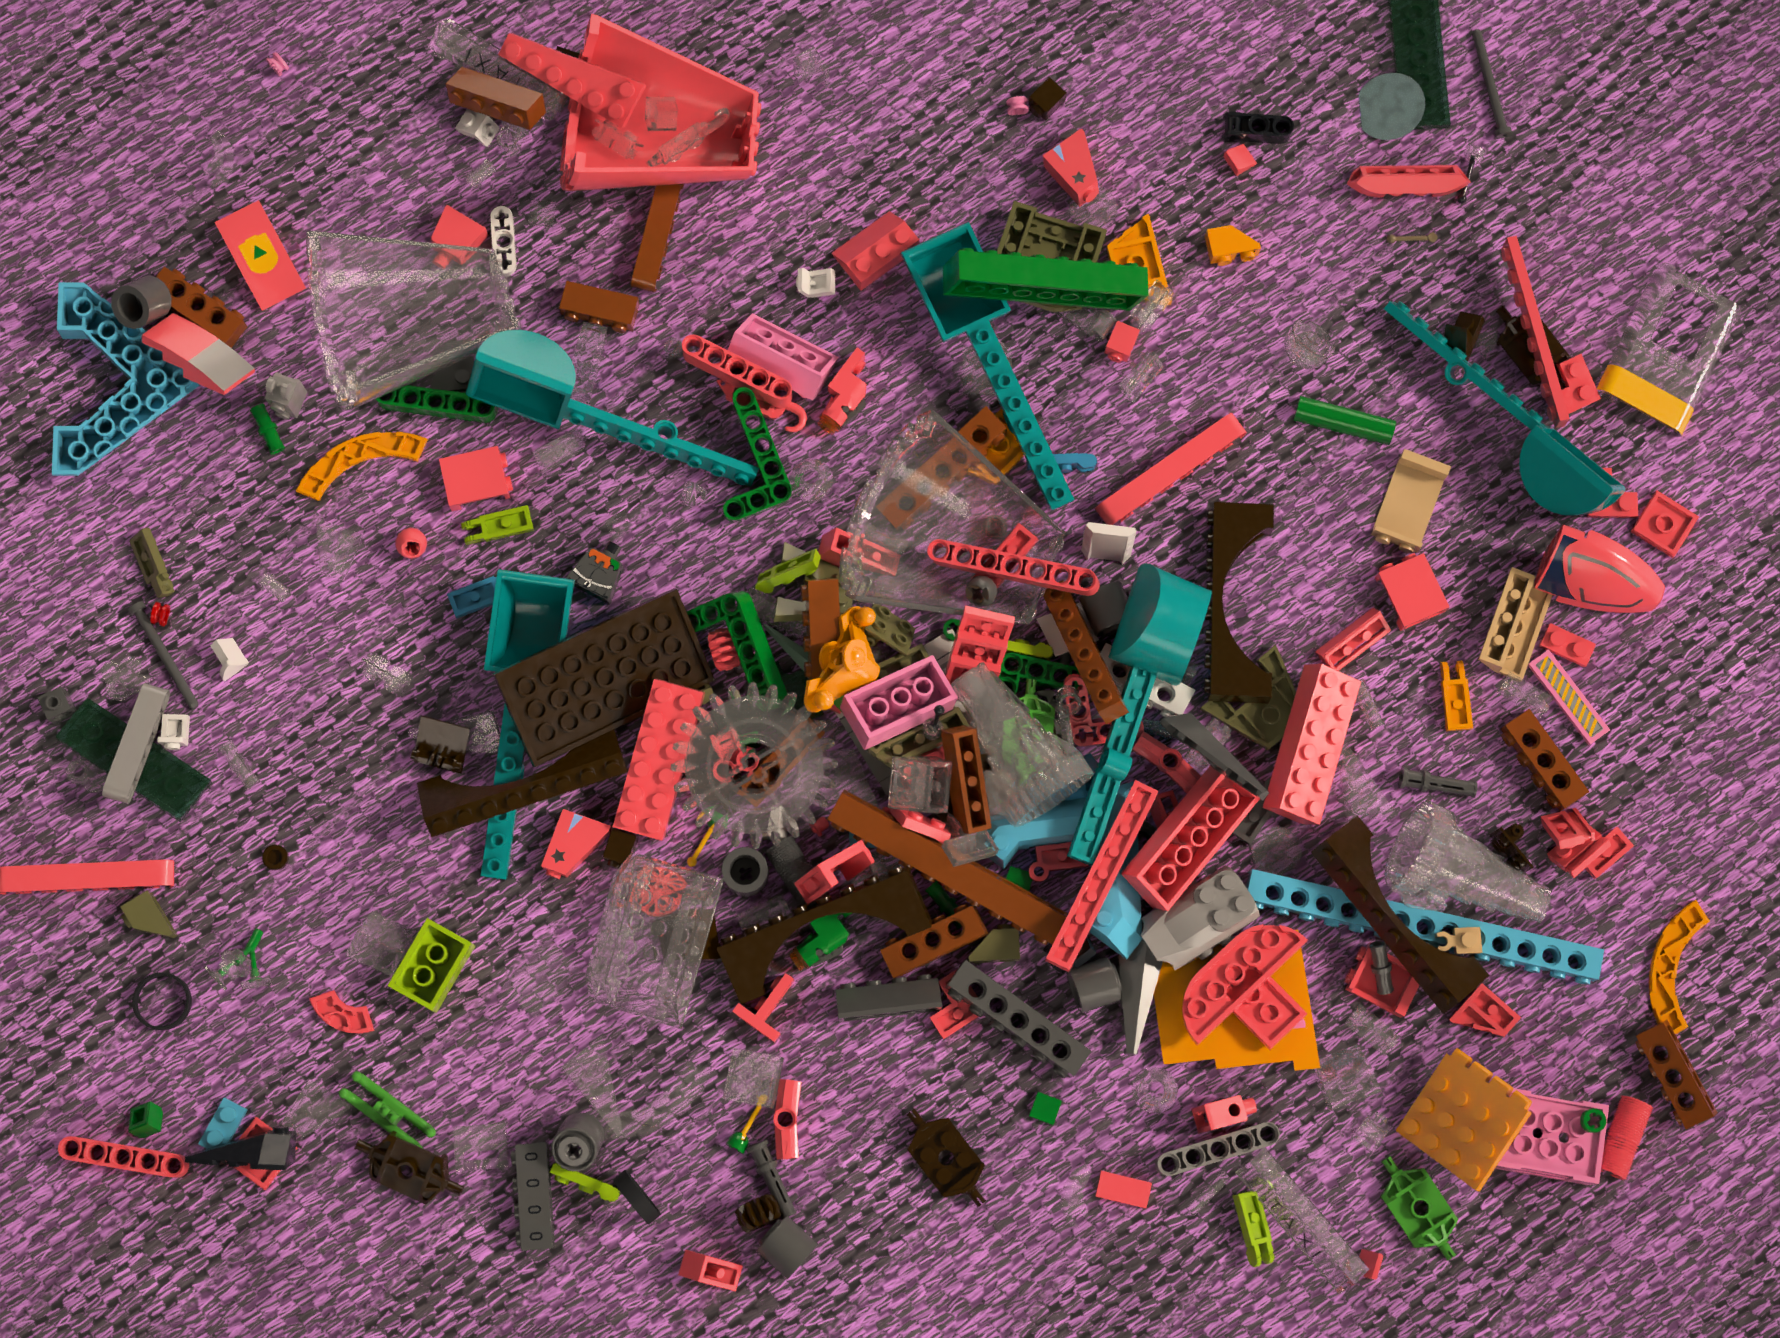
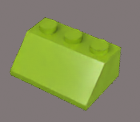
M427 918L387 986L437 1013L474 950L475 945Z

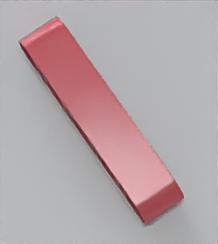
M688 335L683 339V358L689 364L737 388H749L753 391L755 397L775 407L785 408L791 403L792 386L786 379L698 335ZM691 346H696L699 348V350L694 353L689 352L687 349ZM713 357H718L721 359V361L716 364L711 363L709 360ZM734 368H740L743 370V372L738 375L731 373L732 369ZM756 379H762L765 381V383L763 385L757 386L753 384V381ZM778 390H784L785 392H787V394L783 397H779L775 395V392Z
M74 1136L63 1138L58 1145L59 1155L71 1161L172 1178H180L189 1170V1163H185V1156L175 1153ZM75 1141L78 1145V1151L75 1155L71 1156L68 1152V1147L71 1142ZM97 1146H101L104 1150V1154L99 1160H96L94 1157V1150ZM126 1150L129 1153V1160L127 1163L122 1164L119 1161V1155L122 1151ZM152 1154L155 1158V1164L152 1168L148 1169L144 1164L145 1158ZM177 1158L181 1163V1167L178 1172L173 1173L170 1169V1164Z

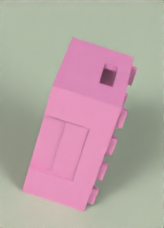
M1513 1088L1512 1093L1518 1090L1532 1100V1104L1528 1109L1531 1115L1495 1169L1583 1185L1599 1184L1606 1126L1600 1132L1589 1133L1581 1127L1580 1117L1586 1110L1599 1109L1608 1119L1609 1105L1588 1101H1567L1531 1094V1091ZM1593 1113L1589 1115L1590 1120L1587 1122L1589 1126L1594 1125V1128L1598 1127L1596 1122L1599 1120V1117L1592 1116ZM1535 1128H1539L1541 1130L1542 1135L1540 1138H1535L1533 1136V1130ZM1560 1133H1565L1568 1136L1567 1142L1562 1143L1559 1141Z

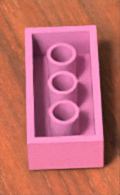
M932 655L844 695L840 709L863 749L866 750L933 719L935 716L934 708L937 705L944 707V713L953 710L958 697Z

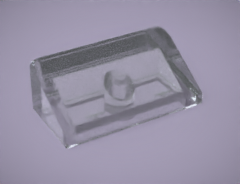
M574 429L533 451V455L544 473L585 451L586 447L577 429Z

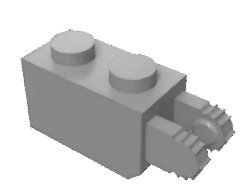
M276 372L273 377L270 376L267 380L265 399L270 408L275 411L277 417L289 420L290 417L297 419L307 390L299 379H293Z

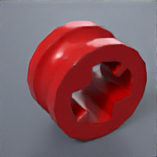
M155 602L150 615L151 624L158 622L160 626H166L170 614V605L165 604L161 606L160 602Z

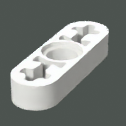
M498 206L493 209L490 216L493 264L500 276L507 277L512 275L517 267L514 218L509 208ZM500 213H504L505 217H509L504 220L505 229H501L500 222L496 219L500 217ZM501 236H507L511 239L507 247H499L497 245V240ZM501 253H506L508 263H512L507 266L506 270H503L502 266H498L503 263Z

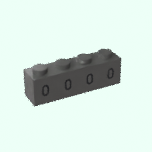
M549 1143L515 1145V1151H511L512 1167L516 1166L517 1177L512 1179L513 1192L518 1193V1203L514 1204L515 1220L519 1219L520 1230H516V1245L521 1246V1251L555 1248Z

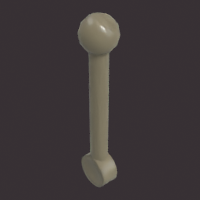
M1433 232L1428 236H1395L1394 234H1389L1386 240L1390 244L1395 241L1423 240L1433 243L1437 240V235Z

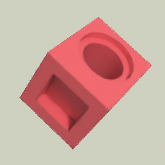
M1117 320L1104 353L1108 354V358L1114 362H1127L1140 329Z

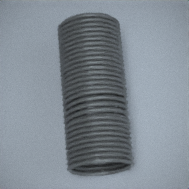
M788 836L770 847L765 852V855L771 861L777 874L781 876L780 878L791 895H793L792 897L798 906L806 904L808 907L815 904L816 901L807 905L794 883L813 868L805 859L804 853L799 849L800 847H798L793 836Z

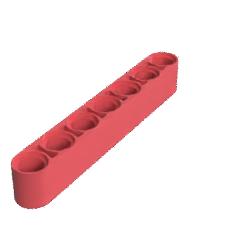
M1233 413L1226 415L1102 501L1095 508L1096 512L1105 524L1113 525L1119 520L1122 522L1131 516L1136 508L1139 506L1142 508L1154 500L1153 497L1159 492L1161 494L1174 486L1173 483L1179 478L1182 480L1193 472L1195 467L1199 464L1202 466L1210 461L1215 453L1224 451L1233 444L1232 442L1238 437L1241 439L1247 432Z
M942 539L933 540L927 548L929 557L936 565L1084 596L1094 595L1100 587L1099 579L1095 573L1086 568ZM939 548H946V553L943 557H935V553ZM963 553H970V559L967 562H959V558ZM987 558H995L993 566L989 568L983 566ZM1011 563H1019V568L1016 572H1008V566ZM1035 568H1044V572L1040 577H1032V572ZM1061 572L1068 573L1067 580L1063 583L1057 582V575ZM1084 578H1093V583L1090 587H1081V582Z
M173 860L0 867V894L6 895V892L29 894L32 891L53 893L57 892V890H67V892L83 891V889L100 891L109 890V888L123 890L134 889L137 886L144 887V889L160 888V885H168L169 888L174 887Z

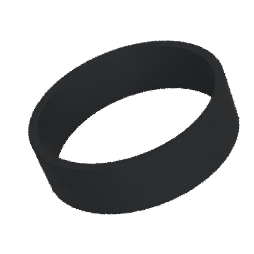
M164 972L154 973L145 977L137 985L132 997V1007L137 1019L145 1026L156 1030H169L180 1025L188 1016L192 1005V996L187 984L181 978ZM163 976L172 977L184 988L186 994L185 1009L175 1022L166 1026H153L147 1023L139 1012L138 998L140 992L152 979Z
M626 1170L613 1179L624 1197L648 1225L661 1215L651 1199Z

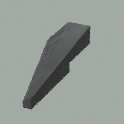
M1192 713L1166 717L1161 720L1160 724L1172 737L1202 755L1216 771L1262 801L1269 794L1267 789Z
M1143 938L1127 960L1118 954L1119 967L1117 968V973L1122 986L1120 1008H1123L1124 1017L1122 1031H1125L1126 1042L1124 1054L1129 1056L1137 1055L1163 961L1156 960Z

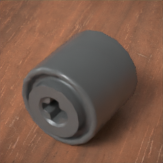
M151 275L142 276L116 289L111 297V307L115 317L121 324L131 329H137L168 314L172 298L169 289L159 278Z
M1120 581L1100 586L1094 595H1083L1079 599L1093 633L1097 637H1108L1117 633L1128 600Z
M741 847L734 849L726 856L722 865L725 885L732 893L739 897L748 898L755 896L763 891L768 883L769 870L766 859L759 851L753 848ZM752 869L751 876L753 878L751 880L746 878L742 881L740 879L742 876L740 870Z
M1107 957L1084 963L1078 969L1072 967L1070 972L1066 971L1068 984L1080 1013H1085L1121 1000L1122 986L1114 964Z
M574 1113L567 1116L561 1123L551 1144L552 1156L555 1162L563 1169L569 1171H582L589 1168L595 1162L605 1139L604 1128L600 1121L587 1113Z
M786 1216L782 1221L779 1219L759 1241L761 1245L758 1247L757 1252L786 1279H789L818 1246V1243L792 1219Z

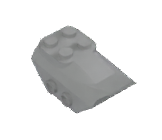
M1225 865L1199 882L1194 879L1169 911L1155 909L1142 917L1144 929L1141 937L1157 961L1168 962L1174 970H1177L1197 958H1200L1201 961L1208 958L1214 953L1212 949L1219 944L1225 947L1235 938L1233 935L1260 917L1252 895L1240 877L1230 867Z

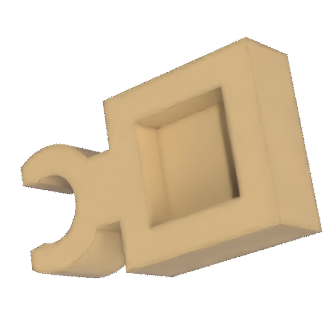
M1480 927L1454 928L1453 936L1447 932L1435 934V938L1442 937L1446 941L1445 946L1437 947L1439 950L1445 952L1454 947L1455 955L1482 953Z

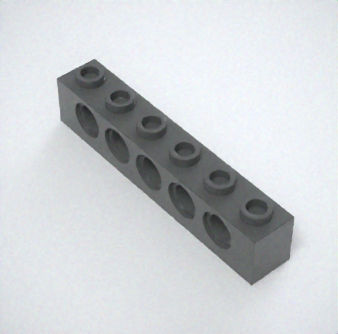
M967 960L961 963L945 986L949 990L947 994L958 1002L964 1000V1002L970 1005L968 1009L980 1018L983 1015L991 1020L990 1025L1001 1033L1003 1031L1009 1033L1012 1036V1042L1021 1048L1027 1046L1033 1051L1031 1055L1042 1063H1045V1061L1049 1062L1054 1066L1052 1070L1062 1078H1066V1076L1074 1077L1092 1052ZM970 984H976L980 987L981 994L979 997L975 998L969 994L968 988ZM992 999L1000 1001L1002 1009L999 1013H995L990 1009L989 1003ZM1013 1014H1017L1022 1018L1023 1023L1020 1028L1012 1026L1010 1019ZM1034 1029H1038L1043 1033V1041L1041 1043L1033 1041L1031 1034ZM1055 1044L1061 1045L1064 1049V1056L1061 1059L1053 1055L1052 1050Z

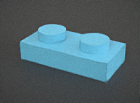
M224 1097L198 1144L208 1149L230 1142L248 1109Z

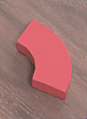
M335 990L309 998L318 1016L333 1028L353 1034L375 1031L367 1006L353 1007L346 1005L339 999Z

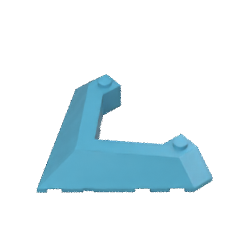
M58 282L57 331L63 339H88L129 378L124 387L115 396L112 395L98 408V411L90 419H86L81 425L53 426L52 475L79 476L200 386V384L184 378L182 368L163 361L161 351L143 344L142 334L146 330L142 327L131 329L121 324L113 313L111 303L99 296L84 282Z
M1134 782L1120 785L1096 858ZM1087 797L1034 805L990 816L991 829L967 834L963 837V840L1004 869L1018 850L1029 849V847L1072 842ZM1138 835L1089 931L1126 960L1142 941L1141 895L1121 875L1122 871L1139 852Z

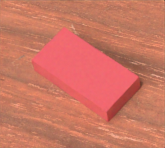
M1101 1171L1095 1197L1147 1209L1152 1183Z

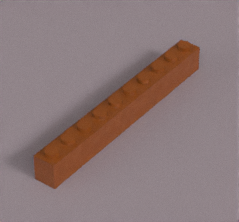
M845 789L827 819L832 822L831 826L841 832L847 830L853 833V838L858 842L862 840L865 845L869 842L876 846L878 853L886 857L892 855L898 858V863L903 867L909 866L910 870L914 867L922 872L921 876L931 882L937 880L943 883V888L955 895L959 892L967 897L966 901L976 907L982 905L988 908V913L1000 920L1004 917L1012 922L1011 926L1021 932L1027 930L1033 933V938L1042 944L1047 945L1049 942L1053 945L1068 915L1067 912L941 842L902 827L892 815Z

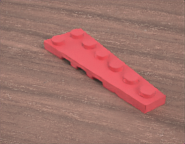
M508 33L498 54L620 128H625L646 87L644 83L587 63L579 58L561 53L558 50L548 48L514 33Z

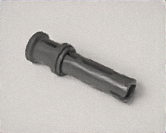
M1402 766L1399 774L1398 788H1416L1420 792H1427L1429 789L1475 798L1478 783L1431 775L1428 770H1423L1422 772L1408 770L1407 767Z
M765 1140L746 1149V1151L751 1153L757 1166L756 1173L762 1174L770 1194L777 1201L780 1207L781 1219L783 1220L786 1216L789 1217L797 1213L776 1169L778 1162L773 1160L767 1147L768 1140Z

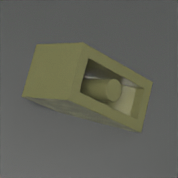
M146 890L120 906L124 912L121 917L128 928L133 927V929L169 938L178 936L152 892Z
M1011 924L997 925V929H993L969 955L968 962L972 964L1019 961V930L1013 928Z

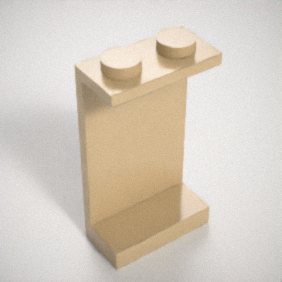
M1404 449L1400 454L1371 535L1376 537L1375 540L1389 545L1390 542L1399 545V549L1405 553L1412 554L1413 551L1418 552L1422 548V539L1443 482L1448 476L1451 466Z

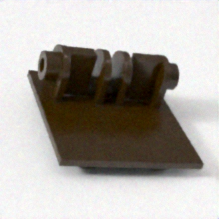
M421 715L415 749L412 750L410 759H413L415 763L429 765V767H437V769L441 768L452 773L462 774L471 728Z
M1512 824L1505 830L1500 827L1489 834L1492 838L1490 842L1495 850L1499 853L1503 851L1508 858L1506 861L1508 866L1515 873L1519 871L1522 875L1533 869L1534 866L1515 844L1524 834L1523 827L1520 824Z

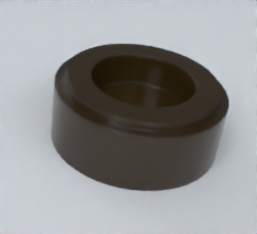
M274 844L264 850L262 861L267 868L277 871L287 865L289 855L284 847Z

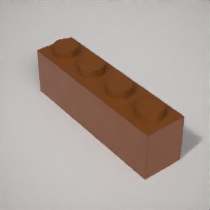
M461 67L446 82L450 103L531 130L546 113L542 93L465 67Z
M836 578L805 580V585L801 586V600L806 601V611H802V625L807 626V636H803L804 652H808V662H804L805 677H809V680L819 678L822 672L819 663V653L823 645L829 641H837L840 636L838 619L840 617L839 584Z
M961 725L940 730L956 830L971 834L991 829L977 729Z

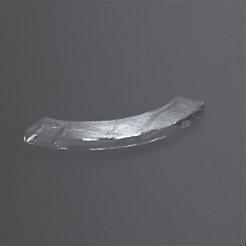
M687 1060L682 1073L672 1087L650 1104L635 1110L618 1113L601 1112L587 1108L586 1113L600 1121L604 1128L605 1139L632 1138L647 1134L663 1127L681 1115L700 1094L712 1069Z

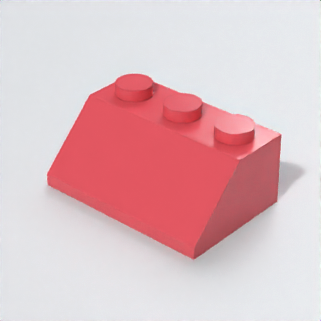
M889 211L831 254L862 291L903 261L901 252L918 245L920 239L904 220Z

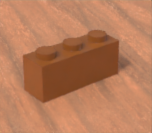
M566 281L559 310L564 319L568 321L578 322L581 319L588 321V324L593 327L601 328L602 325L611 326V329L616 332L626 333V330L633 331L640 303L636 296Z

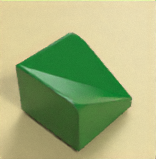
M151 1101L132 1108L128 1132L138 1138H146L161 1132L162 1108Z

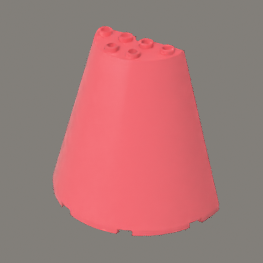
M591 14L584 35V48L580 50L579 59L644 83L646 87L625 128H620L572 98L569 99L568 109L570 112L565 123L560 160V171H563V176L560 177L562 190L581 191L747 180L750 175H755L757 161H754V156H756L759 142L755 141V137L758 136L760 122H757V118L761 111V103H758L759 92L598 15Z

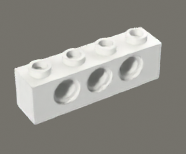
M1106 643L1101 651V655L1119 693L1122 694L1131 667L1108 658L1112 646ZM1113 668H1123L1126 676L1122 678L1116 677L1113 674ZM1156 678L1146 708L1151 709L1153 706L1161 710L1160 714L1165 718L1181 715L1188 706L1195 689L1183 683L1174 686ZM1161 690L1167 691L1170 694V700L1161 701L1157 696V692Z

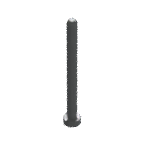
M1475 29L1472 32L1497 126V130L1494 132L1496 139L1510 137L1513 134L1512 129L1506 125L1483 35L1479 29Z
M143 601L133 604L128 608L129 614L136 616L186 703L191 709H195L198 707V701L144 611L147 608Z

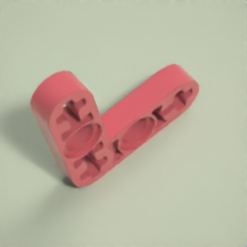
M1068 675L1064 680L1063 687L1072 741L1078 746L1105 743L1107 736L1102 735L1100 729L1106 723L1102 718H1091L1088 691L1081 675ZM1073 681H1077L1078 685H1082L1078 687L1079 697L1074 698L1073 689L1068 688L1072 686ZM1074 705H1084L1086 708L1085 713L1081 716H1075L1071 712ZM1142 721L1136 738H1138L1144 731V725ZM1093 726H1095V731H1096V734H1097V737H1095V738H1094V736H1093V733H1088V732H1093V730H1092V727H1093ZM1079 729H1084L1087 733L1084 739H1080L1079 735H1075L1079 733Z

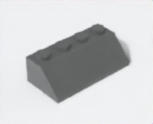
M932 974L917 976L916 981H907L906 977L893 978L889 984H881V980L867 981L866 986L856 987L855 983L841 984L840 989L835 990L839 1022L934 1012L942 1009L938 978L932 979Z

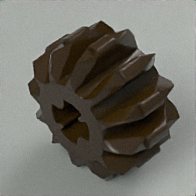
M762 1195L738 1207L735 1211L736 1220L742 1230L749 1233L779 1219L781 1216L780 1207L773 1195Z

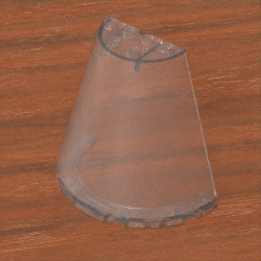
M306 231V254L311 268H307L314 326L320 335L318 346L330 391H335L336 397L334 401L342 411L357 408L476 355L481 344L496 333L507 330H521L520 319L514 315V300L506 294L509 292L507 278L502 276V261L497 259L494 249Z
M929 410L917 416V423L909 422L885 449L876 463L881 466L876 471L877 475L874 480L871 478L867 479L855 504L846 529V534L851 535L848 540L849 545L848 548L842 547L840 557V583L842 589L846 590L845 595L859 602L962 616L965 606L1014 616V623L1029 625L1036 615V606L1039 599L1045 593V587L1005 579L997 589V596L992 604L985 607H976L969 602L965 591L968 582L976 573L936 565L929 557L927 548L933 540L942 539L996 550L1016 525L1020 523L1039 539L1026 556L1054 562L1057 553L1064 545L1063 538L1066 532L937 412ZM939 548L935 553V557H943L946 553V548ZM963 553L959 558V562H967L970 559V553ZM1019 564L1015 567V569H1014L1011 573H1014V572H1016V571L1018 570ZM1035 568L1032 572V577H1040L1044 572V568Z

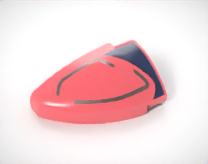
M1564 524L1560 527L1543 554L1533 588L1554 596L1557 595V602L1596 611L1614 613L1649 612L1659 605L1664 595L1665 585L1654 570L1635 553L1593 530H1590L1587 537L1584 538L1585 532Z

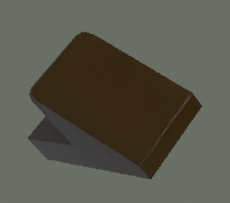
M1460 311L1455 325H1445L1444 337L1448 339L1446 344L1452 349L1457 347L1467 355L1465 358L1467 361L1484 325V317Z

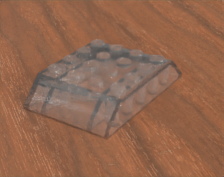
M631 852L613 876L586 970L589 1001L682 1029L724 878Z

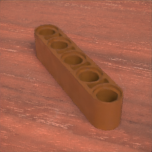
M684 184L656 186L633 271L631 287L656 293L657 279L660 280L663 268L661 266L662 258L666 257L669 245L667 243L668 235L672 234L675 222L673 221L674 213L678 211L681 199L679 194L680 190L684 188Z

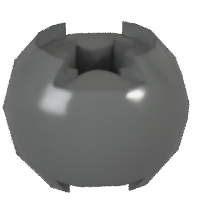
M987 576L973 577L965 589L967 599L976 607L989 606L997 596V586Z

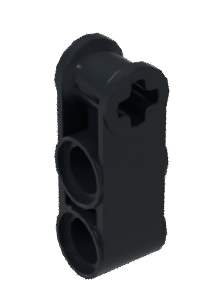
M1230 111L1223 114L1225 131L1222 134V140L1226 142L1242 141L1284 144L1288 142L1292 135L1294 122L1285 115L1250 114ZM1252 126H1260L1263 131L1257 132L1253 130ZM1283 127L1287 132L1280 133L1276 128Z

